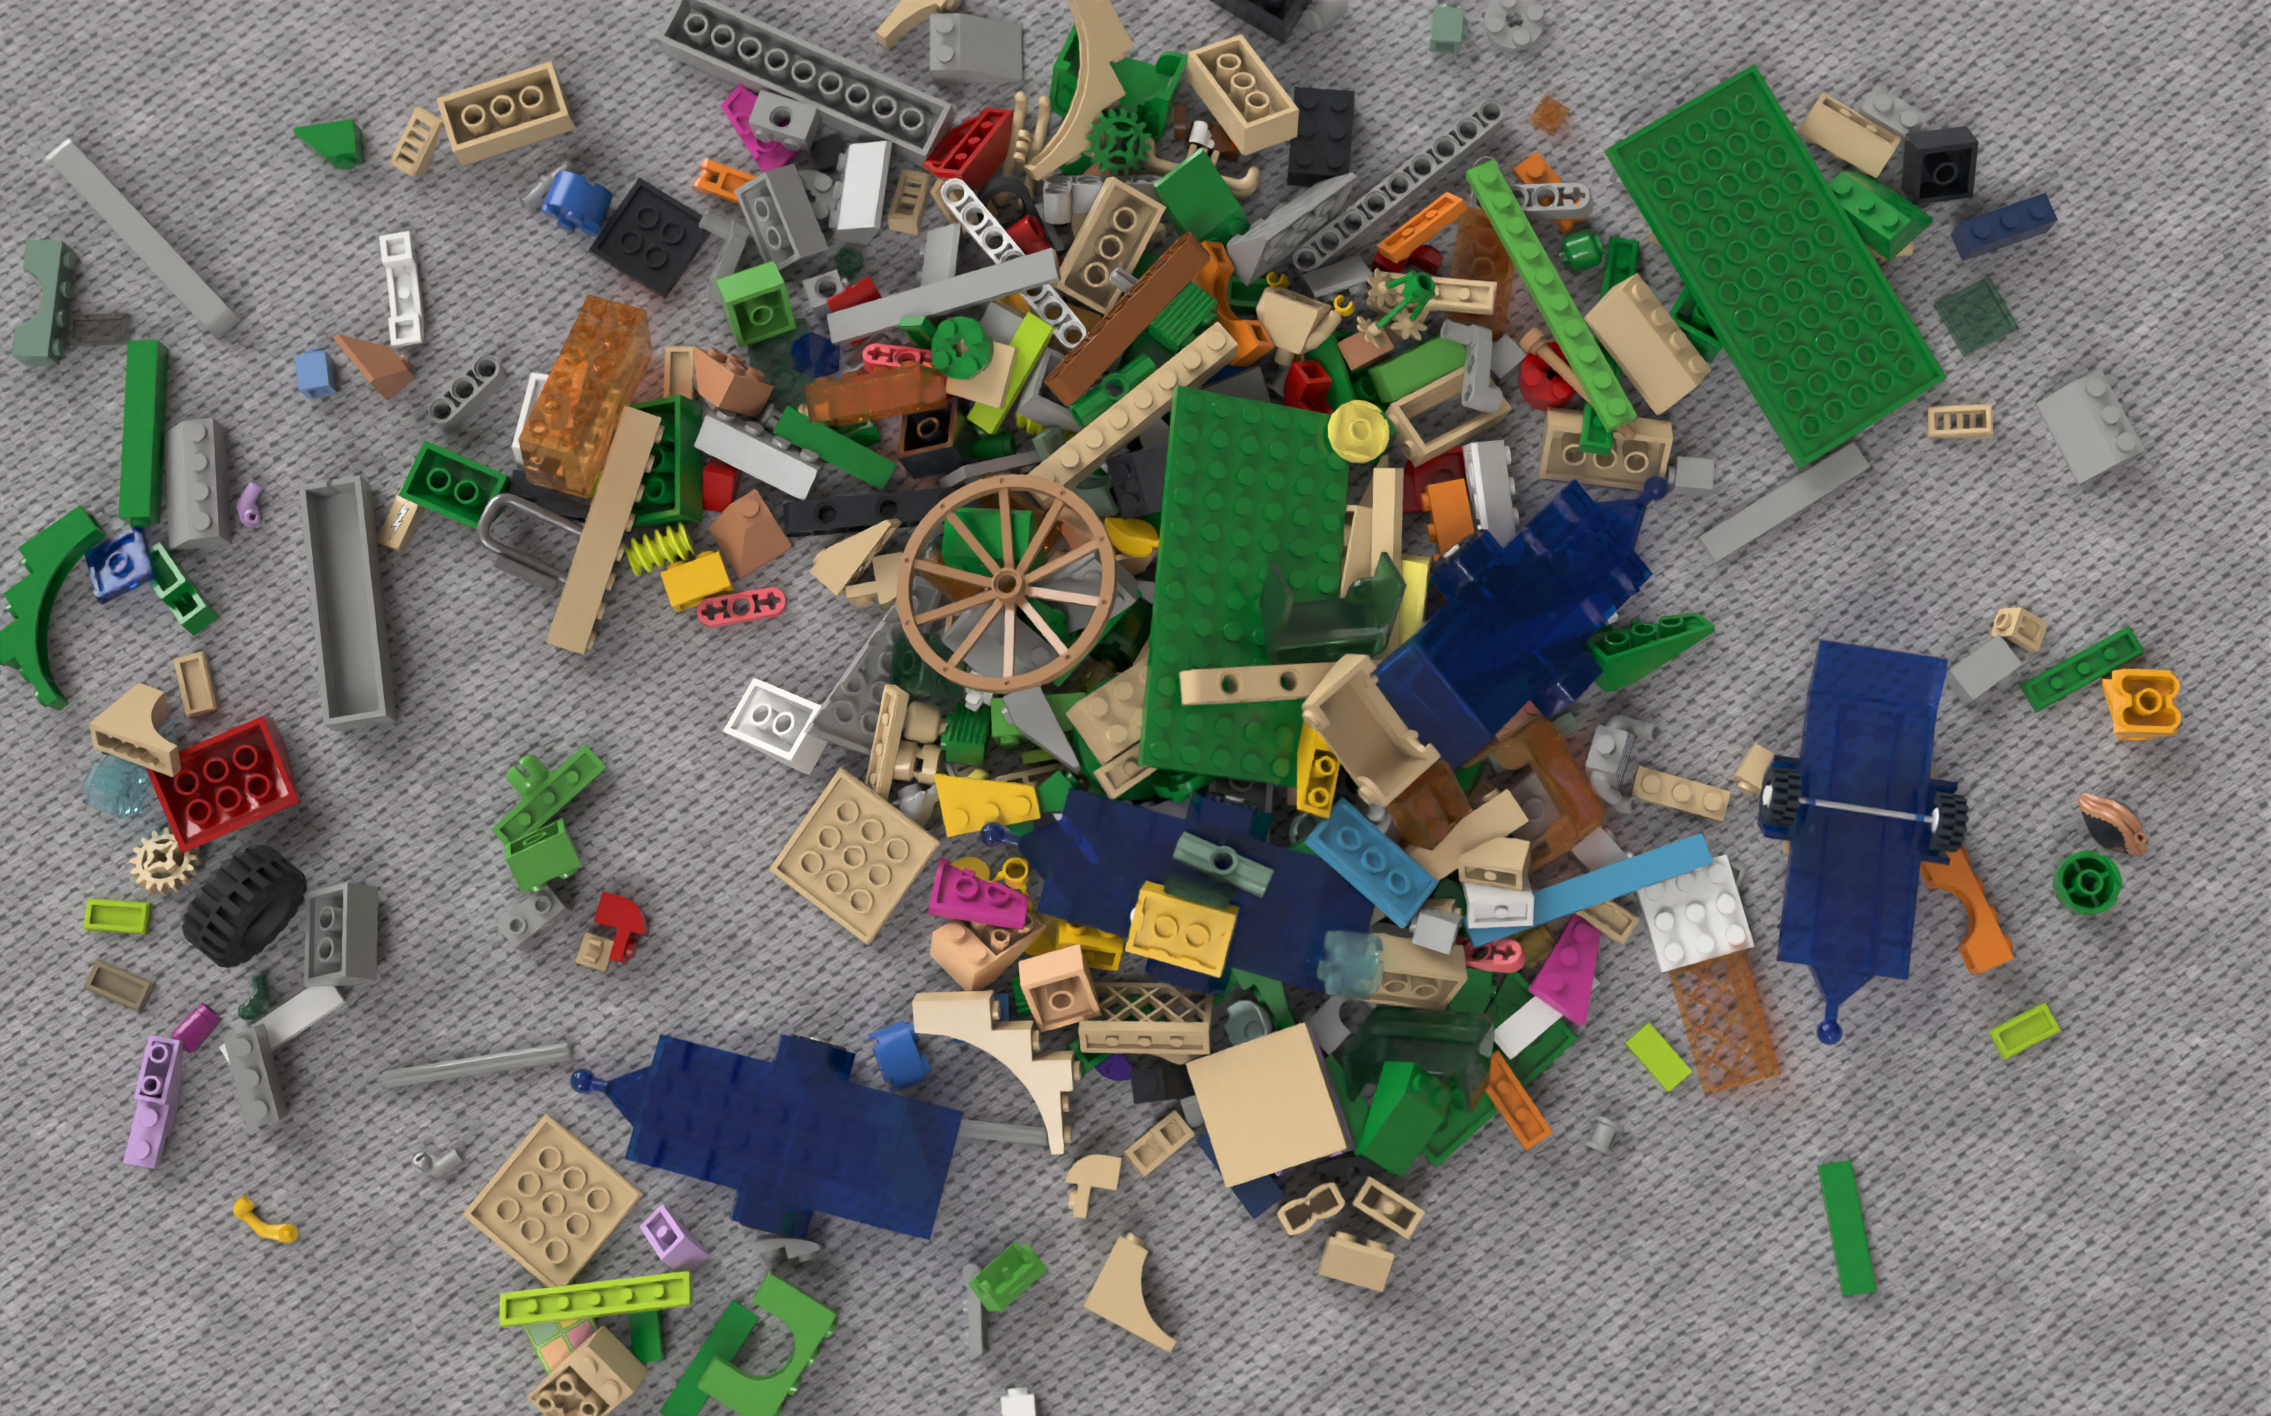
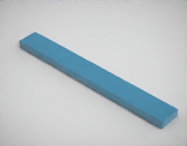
M1702 833L1533 892V926L1468 928L1467 916L1463 917L1462 921L1472 947L1475 949L1706 867L1714 862Z

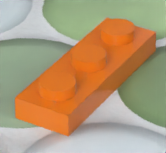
M1446 192L1376 246L1383 257L1397 264L1399 261L1408 258L1411 252L1421 244L1430 241L1446 225L1455 222L1459 215L1467 210V206L1463 199Z
M1496 1051L1470 1068L1525 1151L1553 1133L1499 1051Z

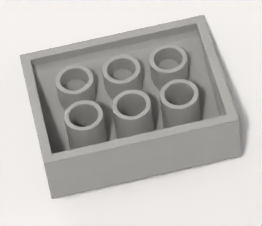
M1354 173L1317 182L1309 189L1303 187L1294 195L1291 202L1279 204L1271 212L1270 217L1265 220L1260 218L1255 221L1249 228V231L1243 236L1240 234L1234 236L1226 245L1228 248L1227 254L1235 268L1233 272L1246 286H1249L1292 255L1301 245L1338 217L1356 179Z

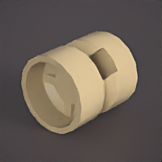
M900 739L892 779L911 782L913 778H916L920 784L931 786L935 784L934 774H940L943 761L941 746L924 744L921 748L917 742ZM919 758L924 759L922 768H917Z

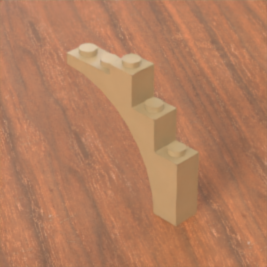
M1067 0L1075 19L1079 38L1080 69L1077 89L1070 110L1057 134L1038 155L1023 166L1027 175L1032 179L1044 181L1052 177L1056 173V168L1064 163L1071 164L1081 157V152L1092 158L1094 153L1085 151L1086 147L1091 146V141L1085 139V135H1093L1094 132L1089 127V124L1098 125L1100 122L1097 115H1103L1102 110L1108 111L1116 107L1120 103L1119 99L1126 95L1109 62L1116 63L1128 55L1126 51L1134 47L1110 0ZM1103 132L1100 136L1099 147L1103 144Z
M994 990L917 993L912 1001L914 1033L939 1034L965 1041L988 1052L1006 1065L1026 1086L1039 1107L1047 1129L1051 1154H1064L1067 1143H1072L1071 1123L1066 1124V1112H1070V1093L1064 1091H1073L1076 1080H1081V1062L1075 1061V1051L1036 1052V1050L1041 1049L1040 1031H1035L1034 1021L996 1022V1020H1000L1001 1008L1000 1001H995Z

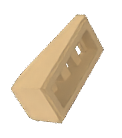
M420 106L416 107L390 163L412 177L425 174L434 152L443 120ZM423 122L430 126V130L428 131L420 126V123ZM416 134L421 135L425 138V140L423 141L420 138L416 137ZM412 146L417 147L418 149H420V151L417 152L416 150L412 149Z
M902 169L887 217L889 230L918 235L932 178L931 174ZM906 182L921 184V187L915 188L905 185ZM905 193V194L915 195V196H918V197H917V198L905 197V196H903V194ZM901 205L914 207V210L904 209L900 207Z
M1992 404L1928 407V438H1993ZM1937 415H1944V430H1938ZM1950 415H1956L1957 429H1950ZM1963 415H1969L1970 429H1963ZM1976 415H1982V428H1976Z

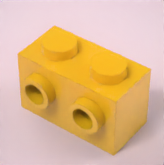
M1060 914L1055 938V951L1080 944L1089 968L1118 971L1123 951V921Z

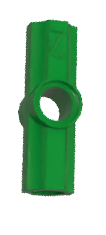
M1143 353L1118 372L1107 375L1101 384L1069 406L1068 409L1072 418L1084 429L1157 370L1156 365L1150 357ZM1116 387L1122 394L1112 396L1106 389Z

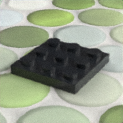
M639 177L593 242L589 252L666 300L711 232L699 228L703 215Z

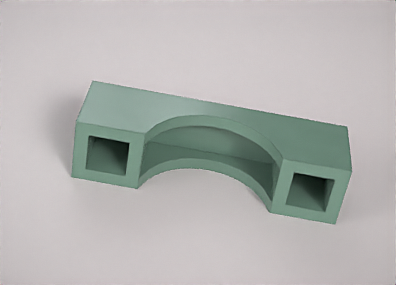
M26 239L23 269L40 281L43 289V300L40 309L30 320L15 326L12 356L23 364L59 365L60 356L65 354L66 345L63 339L64 327H67L69 324V313L66 308L67 300L72 297L73 293L70 276L71 270H74L76 267V255L63 241Z

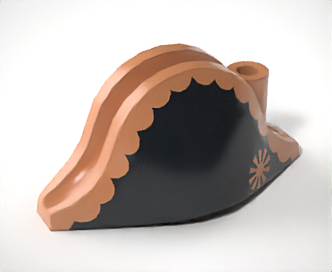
M2083 793L2078 798V805L2087 828L2100 845L2136 857H2141L2147 851L2145 843L2147 836L2143 833L2138 816L2129 806L2117 800Z

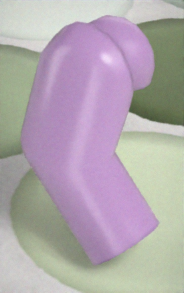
M252 482L248 483L236 504L239 518L247 527L257 526L261 520V514L256 501L263 489Z

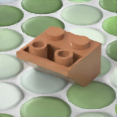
M695 347L693 358L699 394L718 408L759 418L774 388L772 384L764 379L766 375L756 368L746 367V360L736 354L729 353L726 356L725 353L713 347H709L708 350Z

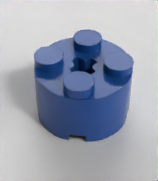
M559 171L552 182L541 212L549 217L558 219L557 225L565 230L574 231L575 227H578L584 233L598 237L610 208L613 194L596 182L594 187L586 183V177L572 172Z
M905 1020L868 1034L870 1041L874 1039L877 1041V1044L873 1045L874 1048L872 1049L884 1081H892L893 1086L888 1088L890 1094L927 1080L926 1074L930 1073L931 1068L925 1053L918 1054L915 1044L919 1043L918 1041L920 1040L918 1034L914 1033L913 1023L907 1025Z

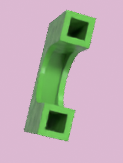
M769 1270L754 1293L752 1301L781 1319L792 1331L794 1349L790 1359L781 1369L774 1373L753 1375L716 1354L698 1381V1388L743 1416H780L785 1407L781 1405L788 1393L793 1395L803 1379L799 1376L805 1365L811 1367L819 1355L820 1349L817 1346L823 1336L829 1338L838 1324V1321L835 1320L837 1316L836 1310L774 1271Z

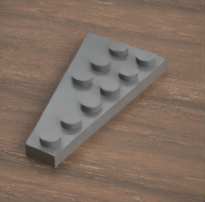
M914 576L912 595L915 616L938 608L944 586L920 576ZM897 599L803 733L865 756H871L884 686L886 684L896 685L908 693L910 698L922 660L903 629L899 617ZM933 622L919 627L926 642Z

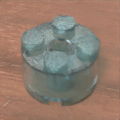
M102 752V754L107 756L102 762L95 760L85 778L82 794L87 795V799H84L83 803L119 819L126 818L130 813L137 815L145 802V798L141 794L145 786H149L152 783L146 768Z
M1344 930L1328 931L1325 938L1324 960L1319 962L1317 968L1318 979L1324 980V986L1329 995L1369 1000L1368 995H1375L1377 993L1383 975L1384 961H1378V951H1383L1380 937L1373 934Z

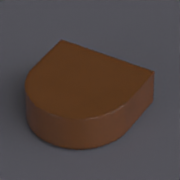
M1176 105L1174 107V139L1186 140V105Z

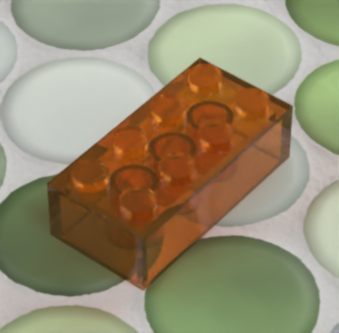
M1467 207V210L1458 217L1449 278L1497 282L1494 314L1444 311L1442 325L1448 319L1466 326L1474 324L1491 329L1492 341L1497 342L1503 337L1505 332L1515 266L1483 209Z
M914 360L900 363L901 368L891 369L890 366L872 368V373L862 375V371L846 372L843 374L844 378L834 380L832 376L816 378L815 384L804 385L809 423L840 427L947 408L944 374L939 369L932 368L931 364H919V361Z

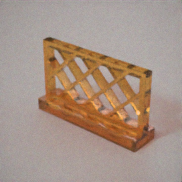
M1743 950L1668 971L1704 1095L1781 1075ZM1726 962L1729 976L1723 986L1706 977L1712 965ZM1707 967L1703 975L1694 971ZM1690 972L1701 978L1692 995L1679 988L1676 975ZM1704 980L1721 989L1712 1006L1695 997ZM1730 980L1732 982L1734 992L1726 988ZM1724 992L1737 999L1739 1006L1733 1017L1715 1008ZM1681 993L1690 998L1686 1006L1684 1005ZM1693 1000L1710 1009L1701 1026L1691 1021L1687 1015V1010ZM1713 1011L1730 1020L1722 1037L1704 1028ZM1739 1012H1741L1744 1024L1736 1020ZM1733 1023L1746 1029L1748 1038L1742 1049L1725 1040ZM1691 1025L1699 1029L1695 1037ZM1702 1031L1719 1040L1710 1057L1700 1052L1696 1045V1041ZM1749 1042L1752 1048L1753 1055L1745 1051ZM1722 1043L1739 1051L1731 1068L1714 1059ZM1743 1054L1755 1060L1759 1074L1745 1077L1734 1071ZM1700 1056L1708 1060L1704 1068ZM1711 1062L1729 1071L1722 1084L1709 1087L1705 1073ZM1732 1074H1734V1075H1736L1737 1077L1741 1078V1079H1737V1080L1728 1082V1080H1729V1078H1730V1076H1731Z

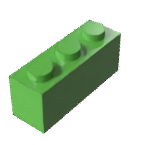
M1439 333L1367 369L1381 403H1394L1411 392L1421 389L1465 365L1466 350L1461 343L1441 339Z

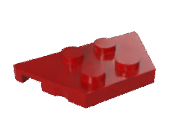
M1455 446L1416 468L1411 460H1407L1403 472L1402 515L1427 513L1423 512L1420 494L1424 493V487L1431 484L1464 478L1469 501L1462 446Z

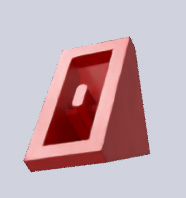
M712 456L703 472L702 509L722 513L731 503L735 502L743 471Z

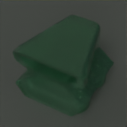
M901 632L894 640L889 685H896L909 695L931 697L935 693L942 698L952 701H960L963 698L965 687L949 681L930 667L916 652L905 632ZM922 633L930 648L941 659L948 662L954 652L942 643L940 634ZM962 661L957 668L967 672L968 664Z

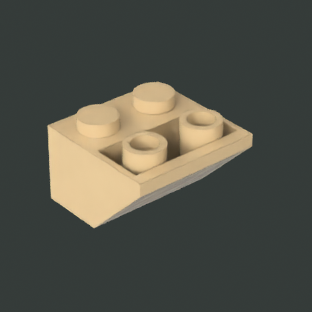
M1336 1231L1335 1237L1327 1235L1318 1274L1383 1292L1395 1255L1387 1252L1389 1245L1367 1240L1366 1246L1355 1243L1356 1236Z

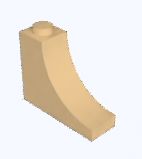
M141 683L136 684L89 723L93 748L174 777L181 771L178 746L165 740L157 733L162 722L168 717L165 692Z
M1128 1233L1126 1238L1120 1235L1083 1307L1171 1353L1177 1340L1167 1334L1155 1322L1143 1296L1142 1271L1149 1251L1143 1247L1146 1241L1131 1233Z

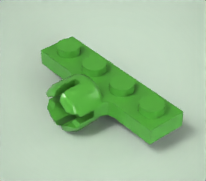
M587 744L555 771L549 770L535 755L529 754L519 760V763L530 776L527 777L517 766H513L506 774L507 781L520 794L521 801L491 830L504 844H508L540 829L608 767Z

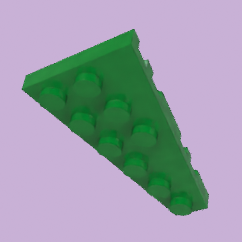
M1517 971L1508 973L1495 995V999L1490 1004L1446 1083L1453 1090L1445 1118L1421 1151L1434 1168L1438 1167L1498 1112L1470 1068L1496 1051H1499L1522 1087L1525 1088L1578 1039L1559 1018L1511 1060L1489 1034L1535 996L1528 991L1530 985Z

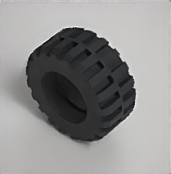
M256 845L247 847L244 852H238L230 861L223 863L220 869L215 874H212L207 879L206 884L197 891L195 899L190 902L187 907L188 912L183 917L182 930L185 939L219 967H237L241 963L248 962L254 955L262 952L264 947L271 944L276 939V936L286 928L289 920L297 913V908L302 904L304 894L307 892V881L304 873L271 846Z

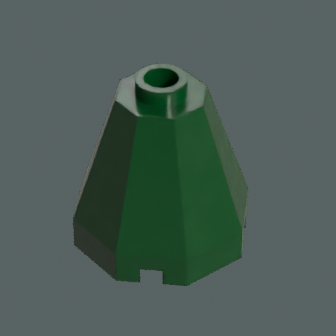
M1137 599L1089 653L1091 658L1101 666H1104L1105 661L1115 665L1118 668L1114 673H1123L1134 666L1136 658L1150 636L1153 611L1151 604L1143 599Z

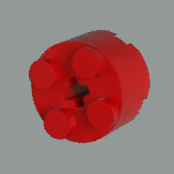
M1548 342L1547 346L1571 368L1558 343ZM1529 353L1526 355L1517 378L1518 388L1525 402L1541 411H1547L1548 407L1562 408L1568 405L1574 399L1577 391L1538 354L1533 355ZM1548 373L1554 375L1552 380L1546 378Z

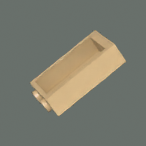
M1463 366L1392 403L1386 410L1385 415L1397 431L1396 440L1400 444L1404 456L1411 460L1416 468L1502 422L1512 409L1504 396H1502V401L1496 413L1491 414L1481 411V415L1424 444L1409 420L1462 393ZM1490 377L1489 384L1495 385Z

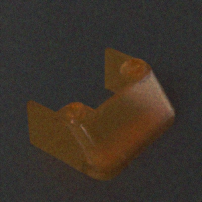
M1534 717L1463 758L1462 765L1465 770L1494 754L1502 767L1509 770L1519 769L1529 763L1559 812L1561 818L1552 822L1545 833L1546 842L1549 847L1531 857L1528 874L1573 849L1604 822L1605 812L1602 804L1556 727L1546 717Z

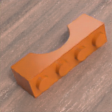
M1204 241L1201 244L1211 255V258L1191 281L1207 292L1208 295H1211L1213 299L1217 300V314L1219 316L1216 322L1218 321L1238 343V356L1229 364L1237 367H1249L1272 350L1274 345L1262 321L1241 320L1232 312L1227 299V286L1235 268L1222 243Z
M1961 846L1960 850L1957 849L1956 853L1935 850L1915 859L1929 889L1949 891L1956 895L1966 907L1969 927L1965 938L1957 948L1970 975L1980 974L2014 959L2012 954L2014 950L2010 938L2002 933L1997 923L1999 922V916L1995 908L1991 904L1988 905L1983 895L1985 892L1984 885L1977 875L1974 876L1969 866L1971 861L1966 849Z

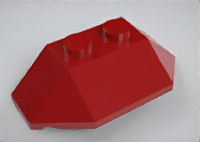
M985 108L979 112V116L968 119L953 128L923 162L924 169L945 182L957 178L965 182L971 190L980 189L988 182L1007 157L1014 117L1013 110Z

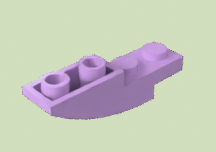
M149 1035L134 1099H138L123 1163L159 1169L166 1137H171L179 1101L183 1060V1043L180 1040Z

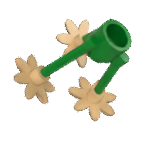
M1377 268L1374 271V277H1367L1368 283L1373 287L1369 290L1368 295L1370 297L1376 296V304L1379 308L1383 306L1384 302L1390 307L1393 306L1390 295L1396 294L1397 290L1394 287L1404 283L1402 294L1405 299L1379 322L1375 321L1372 323L1370 319L1365 321L1361 316L1357 317L1359 322L1357 329L1365 334L1364 339L1366 342L1371 341L1376 349L1386 346L1387 343L1380 336L1383 334L1382 327L1391 319L1396 321L1391 325V329L1396 331L1402 330L1401 336L1403 340H1406L1410 335L1415 340H1421L1419 332L1426 331L1427 327L1418 323L1421 317L1420 313L1428 301L1436 295L1434 292V281L1429 275L1424 272L1416 273L1412 270L1407 275L1390 281V274L1382 277L1380 270ZM1410 303H1418L1412 313H1409L1407 308H1405Z

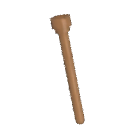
M1537 327L1532 328L1521 339L1519 345L1528 354H1538L1592 406L1573 370L1547 346L1548 342L1544 339L1546 335ZM1629 424L1616 429L1628 440H1632L1636 436L1635 429Z

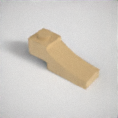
M901 0L876 31L879 44L889 50L906 32L930 19V14L955 12L961 0Z

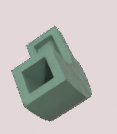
M1059 425L1049 426L1032 440L1042 462L1066 443ZM1090 474L1071 490L1087 503L1097 517L1116 515L1120 511L1110 475L1097 476Z

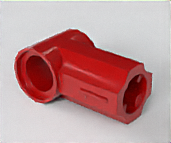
M1027 215L1005 230L1025 255L1052 248L1044 238V231L1041 225L1032 215ZM1057 254L1058 264L1061 266L1063 260Z

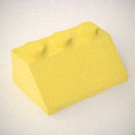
M1401 554L1399 655L1419 660L1423 645L1431 557Z

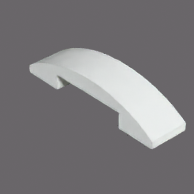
M406 231L379 236L382 264L386 268L391 318H388L391 346L396 348L423 343L424 310L417 259L411 233Z

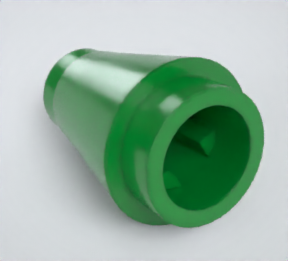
M1002 431L995 435L972 441L971 458L973 460H993L1016 454V443L1012 433L1006 434L1005 431Z

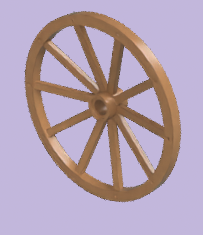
M1008 474L981 479L965 485L941 500L928 512L912 533L902 555L897 576L896 594L899 617L908 640L916 652L930 667L949 681L968 689L986 693H1014L1033 689L1051 682L1072 669L1088 654L1102 635L1110 619L1117 594V562L1111 539L1104 525L1087 503L1074 492L1053 481L1022 474ZM1009 491L1035 492L1054 498L1055 500L1015 570ZM998 492L1004 556L1003 569L996 564L954 513L973 500ZM1067 505L1086 522L1095 539L1026 575L1063 507ZM947 519L991 571L993 577L977 575L920 560L919 558L934 531ZM1099 550L1102 563V584L1099 597L1030 586ZM915 570L992 589L917 616L914 613L912 589ZM1010 583H1016V587L1012 592L1005 593V588ZM1031 597L1095 607L1096 609L1082 635L1067 649L1027 600ZM994 601L948 662L941 659L930 648L919 629L920 626ZM1005 607L1003 677L978 676L958 669L957 667ZM1020 607L1060 656L1039 669L1014 676L1016 608Z

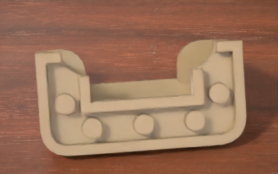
M1345 654L1334 664L1302 705L1304 712L1302 718L1309 727L1317 730L1360 788L1357 790L1359 796L1369 805L1374 803L1378 806L1386 807L1441 756L1432 744H1428L1426 747L1422 746L1417 739L1419 734L1415 730H1408L1375 683L1379 679L1376 675L1370 674L1377 667L1369 656Z

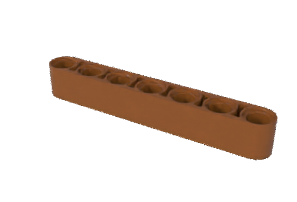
M1187 232L1178 238L1046 377L1044 383L1065 406H1069L1079 399L1207 264L1211 255L1191 232Z

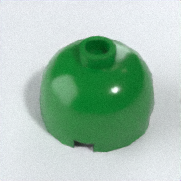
M2085 850L2071 854L2058 865L2053 874L2052 887L2057 900L2064 908L2076 914L2093 915L2105 912L2116 904L2123 880L2119 868L2111 858Z

